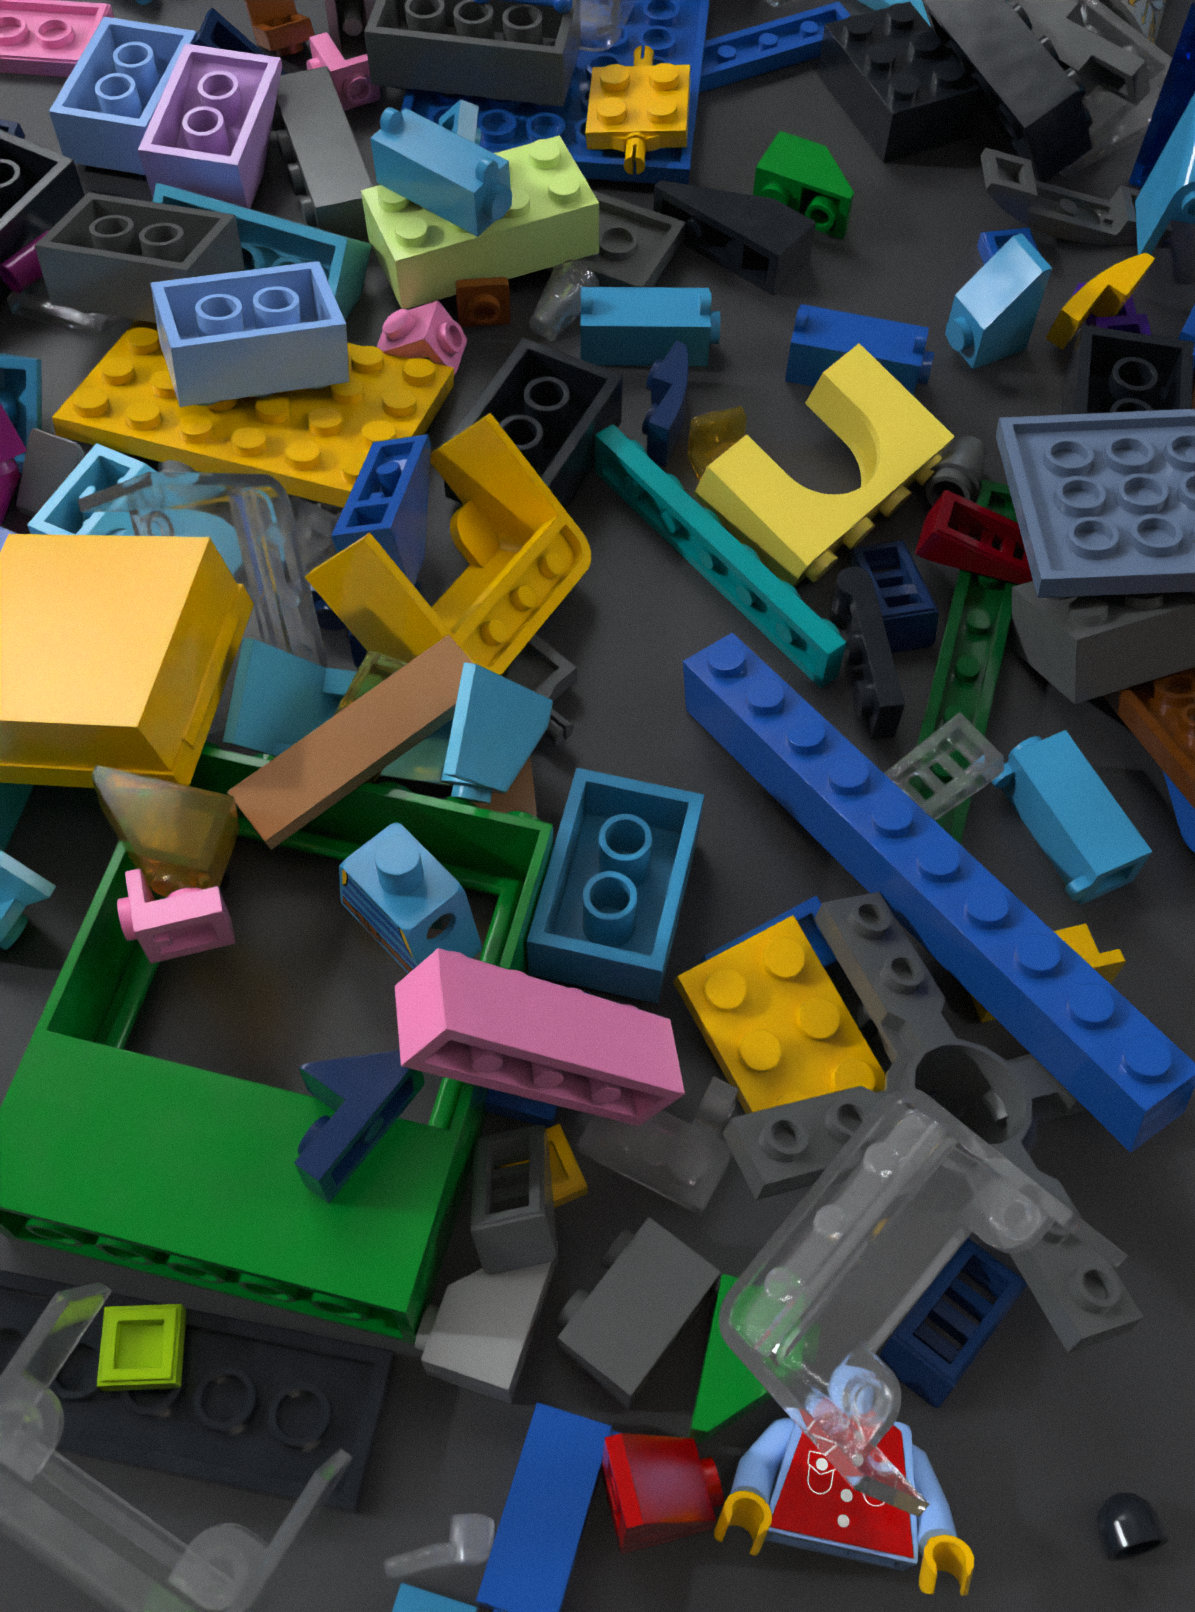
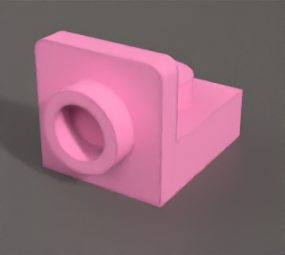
M140 868L125 872L128 897L117 900L120 924L127 941L138 939L150 964L236 943L232 919L218 886L207 889L184 888L172 892L164 899L155 901Z

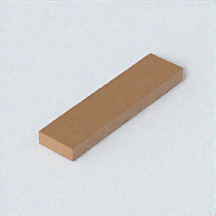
M447 635L227 791L272 850L452 720L463 664L473 662L450 635Z

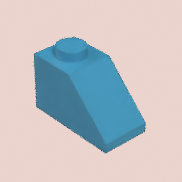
M1022 233L1012 236L955 294L945 335L950 346L962 355L972 369L1026 350L1052 267Z

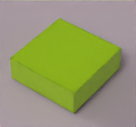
M182 1304L105 1307L97 1387L102 1391L181 1388L187 1309Z

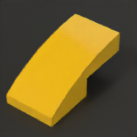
M1146 252L1119 262L1098 274L1065 304L1045 339L1063 350L1091 313L1096 317L1116 316L1137 289L1155 258Z

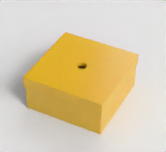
M8 535L0 552V783L187 794L254 606L244 585L236 583L210 537Z

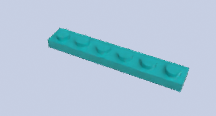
M614 424L595 434V473L820 689L837 678L846 646V641L842 638L837 627L831 621L824 618L821 619L801 600L797 590L790 583L777 578L761 563L759 556L749 545L741 544L722 526L721 521L713 511L708 508H702L687 494L681 482L674 475L666 474L648 457L645 449L639 442L634 439L630 440Z

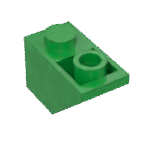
M779 131L756 166L753 195L773 198L816 222L815 230L844 239L848 230L854 191L827 146Z

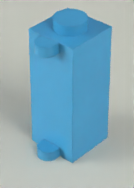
M392 107L384 110L380 119L381 129L370 138L378 184L477 237L496 220L504 217L512 206L508 160L407 108L401 112Z
M581 287L580 359L594 365L652 366L657 359L664 360L674 343L679 341L686 344L688 366H708L709 345L719 344L720 311H711L712 297L709 288Z
M1066 730L1043 740L1040 736H1034L1022 741L1011 750L1008 755V762L1000 765L989 774L988 777L996 789L1001 788L1066 884L1064 890L1072 901L1077 900L1079 905L1133 882L1153 852Z

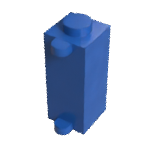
M800 304L790 343L785 381L815 387L826 369L860 343L914 396L917 383L928 384L935 352L925 350L929 327Z
M539 1402L536 1403L476 1598V1602L480 1607L492 1610V1612L562 1611L602 1470L604 1438L620 1434L611 1430L612 1426Z

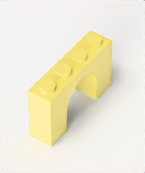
M860 343L822 373L805 402L853 452L861 474V487L859 489L836 495L810 490L793 480L746 434L707 466L693 494L705 508L710 509L717 515L722 525L741 544L749 545L757 553L761 563L777 578L790 583L793 587L799 584L805 577L812 583L821 578L837 561L838 557L834 552L843 544L850 550L856 547L875 527L871 520L881 512L888 518L903 505L911 495L907 488L915 481L922 487L925 486L924 484L935 472L930 469L942 459V453L955 437Z

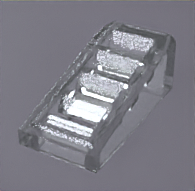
M959 712L884 774L933 820H936L984 788L1004 772V758ZM957 749L971 765L963 770L948 754ZM936 762L953 778L946 785L929 769ZM918 776L934 795L926 801L908 782L910 779Z

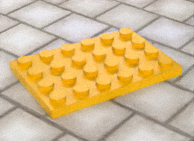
M147 321L133 322L52 416L55 434L59 437L91 445L98 443L115 451L159 462L167 460L180 461L192 467L195 471L344 508L372 443L424 435L454 386V368L433 363L425 358H406L384 354L381 349L374 346H360L347 343L349 382L329 385L322 389L306 388L279 392L267 397L252 396L218 401L208 406L191 405L179 407L159 342L157 323Z

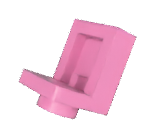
M327 32L309 37L312 59L307 60V70L327 66L344 111L380 99L379 85L371 84L367 54L345 60Z
M439 300L410 310L400 309L388 316L383 324V331L377 348L381 349L384 354L406 358L429 357L433 363L453 367L454 375L456 374L467 338L461 326L452 319Z

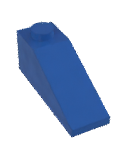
M428 434L372 443L331 535L336 551L339 553L368 533H371L414 586L425 558L431 442Z

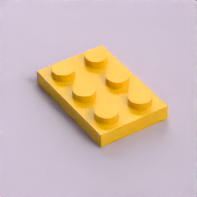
M794 915L678 975L673 980L676 989L746 1114L858 1086H863L875 1093L884 1091V1071Z

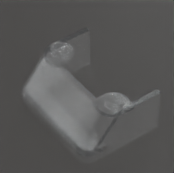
M147 472L78 499L81 512H129L135 536L210 537L236 583L243 584L252 599L254 606L206 741L224 737L243 638L258 640L329 668L310 584L305 578L307 571L291 503L285 489L275 478L267 474Z
M905 1088L888 1094L876 1105L730 1288L720 1308L719 1327L728 1347L854 1490L920 1517L929 1506V1503L877 1447V1444L896 1421L901 1407L899 1381L894 1372L876 1354L878 1349L972 1232L998 1251L1018 1253L1037 1244L1056 1221L1116 1268L1121 1265L1128 1255L925 1092L918 1089Z
M98 1282L56 1292L0 1376V1531L112 1612H257L353 1457L340 1448L313 1474L270 1544L248 1528L235 1523L213 1525L200 1533L189 1545L185 1544L55 1451L63 1433L64 1413L58 1397L48 1387L112 1290Z

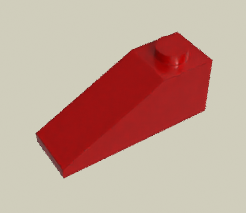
M620 1433L604 1438L601 1476L620 1555L712 1529L716 1522L713 1508L724 1505V1496L712 1456L699 1459L694 1438Z

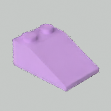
M184 44L138 148L152 197H154L156 183L251 208L265 168L282 71L280 57Z

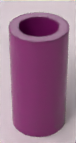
M49 230L42 233L0 264V276L5 284L14 292L21 293L43 277L35 245Z

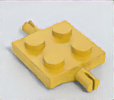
M642 45L634 50L633 66L612 64L606 67H592L585 132L587 149H614L625 152L623 167L631 175H633L634 161H636L637 175L644 171L646 152L660 148L687 147L691 87L690 65H673L670 63L653 65L654 52L646 45L644 58H642Z

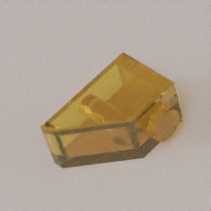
M95 766L91 778L101 809L136 869H141L148 886L164 897L184 888L207 889L215 886L220 887L240 830L234 796L105 766Z

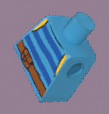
M396 822L387 826L348 856L339 866L340 899L342 905L408 974L437 948L460 952L469 958H473L482 951V945L465 890L401 824ZM429 928L444 930L437 937L427 939Z

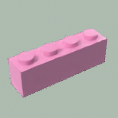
M437 948L395 985L400 1060L403 1067L640 1126L685 1095L671 1020L669 1018L639 1010L632 1005L620 1004L590 995L577 988H567L531 977L518 970H509L469 958L460 952L447 951Z

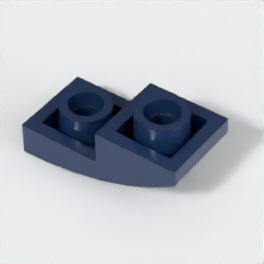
M679 341L674 343L664 360L657 359L654 362L646 383V389L652 392L651 406L646 413L642 425V434L647 436L646 453L655 464L665 468L674 454L680 439L686 408L688 353L686 344Z

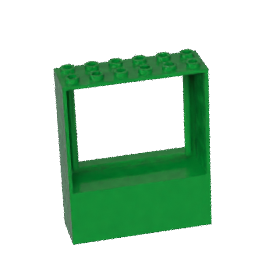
M205 741L187 794L141 791L0 1107V1232L7 1238L415 1345L423 1315L428 1305L432 1304L475 1154V1139L481 1137L488 1113L486 1112L485 1101L489 1088L443 1077L428 1125L398 1118L328 1204L304 1185L294 1162L300 1156L298 1154V1146L307 1130L320 1117L327 1115L331 1118L335 1113L334 1110L313 1096L124 1050L160 963L150 964L138 939L127 941L123 934L118 915L117 900L128 897L125 872L140 868L156 901L164 899L174 892L173 880L175 872L185 853L189 850L205 853L214 831L264 842L227 791L270 762L275 756L264 753L248 756L223 750L218 745ZM364 782L277 845L344 861L390 824L396 822L401 824L460 883L463 889L499 897L479 961L509 970H518L526 975L529 974L527 938L553 851V824L542 822L539 818L527 812L510 811L508 813H501L479 808L463 798L448 796L439 799L413 793L407 787L393 782H382L378 785Z

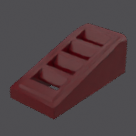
M945 489L925 518L915 555L934 563L1017 584L1033 581L1018 523ZM992 542L1000 544L999 550L991 547ZM1015 548L1024 550L1022 560L1013 557Z

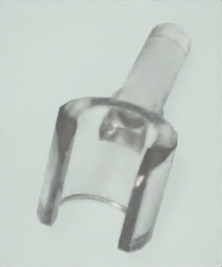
M485 1514L451 1515L449 1543H434L427 1547L385 1559L384 1567L387 1578L389 1580L433 1566L441 1567L447 1564L478 1566L485 1564L489 1559L494 1543V1520L488 1518Z

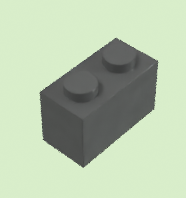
M648 1217L636 1234L627 1228L620 1233L601 1261V1265L608 1270L591 1293L583 1287L579 1288L566 1303L555 1322L562 1329V1332L557 1337L558 1353L628 1410L712 1296L721 1275V1271L650 1217Z

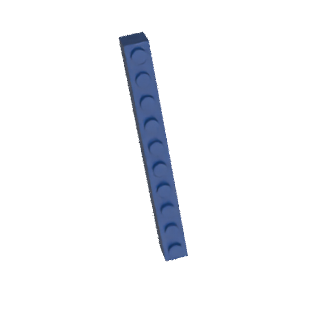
M733 632L683 661L686 711L869 893L880 892L896 920L1130 1153L1185 1112L1195 1088V1062Z

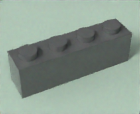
M327 66L281 75L271 129L273 132L279 131L276 132V137L283 163L292 162V164H287L294 195H304V197L299 198V203L305 225L359 241L368 239L361 190L371 188L373 185Z

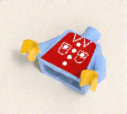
M835 1367L829 1407L812 1403H801L795 1411L793 1418L784 1417L773 1420L740 1458L730 1495L724 1503L714 1530V1537L717 1541H723L728 1526L736 1525L750 1533L753 1543L749 1554L753 1556L758 1555L764 1541H769L900 1571H905L917 1564L919 1551L923 1556L919 1574V1587L922 1592L934 1594L937 1571H945L952 1574L958 1580L961 1596L968 1594L974 1569L972 1550L964 1541L958 1538L949 1503L926 1452L912 1444L910 1426L901 1422L875 1417L879 1375L855 1367Z

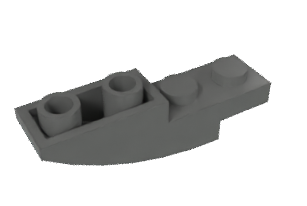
M1006 0L1011 7L1016 3L1023 7L1032 23L1033 29L1031 31L1037 38L1045 35L1051 41L1059 56L1058 64L1062 69L1067 71L1069 68H1072L1076 71L1086 88L1087 94L1082 97L1084 101L1097 85L1135 106H1138L1149 93L1150 85L1147 62L1144 56L1131 46H1124L1122 48L1110 42L1097 28L1091 25L1084 26L1079 0Z

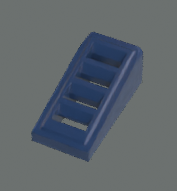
M904 540L848 549L850 567H859L866 570L873 580L891 653L932 646L936 641L939 611ZM897 567L894 570L872 573V570Z
M967 1237L892 1334L878 1356L879 1363L928 1404L939 1408L1026 1288V1281ZM960 1272H964L998 1299L995 1304L992 1305L957 1278ZM943 1295L948 1296L980 1321L979 1326H976L942 1299ZM928 1317L963 1345L961 1351L924 1322Z

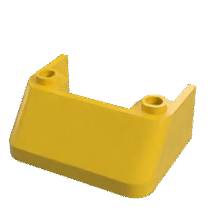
M489 413L431 453L430 463L463 503L451 518L450 534L454 545L470 564L432 607L371 533H368L323 562L305 576L307 581L368 653L380 661L403 667L444 637L450 635L474 664L502 675L590 566L591 550L587 538L493 415Z

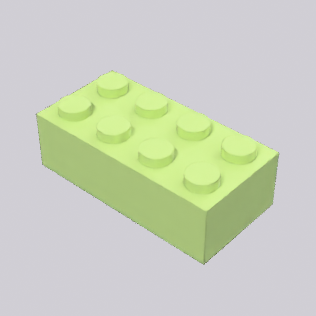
M560 135L494 153L509 161L512 206L504 217L492 223L478 237L382 185L361 190L369 242L372 244L373 251L401 309H409L456 295L455 282L457 280L507 277L511 279L599 253V202Z

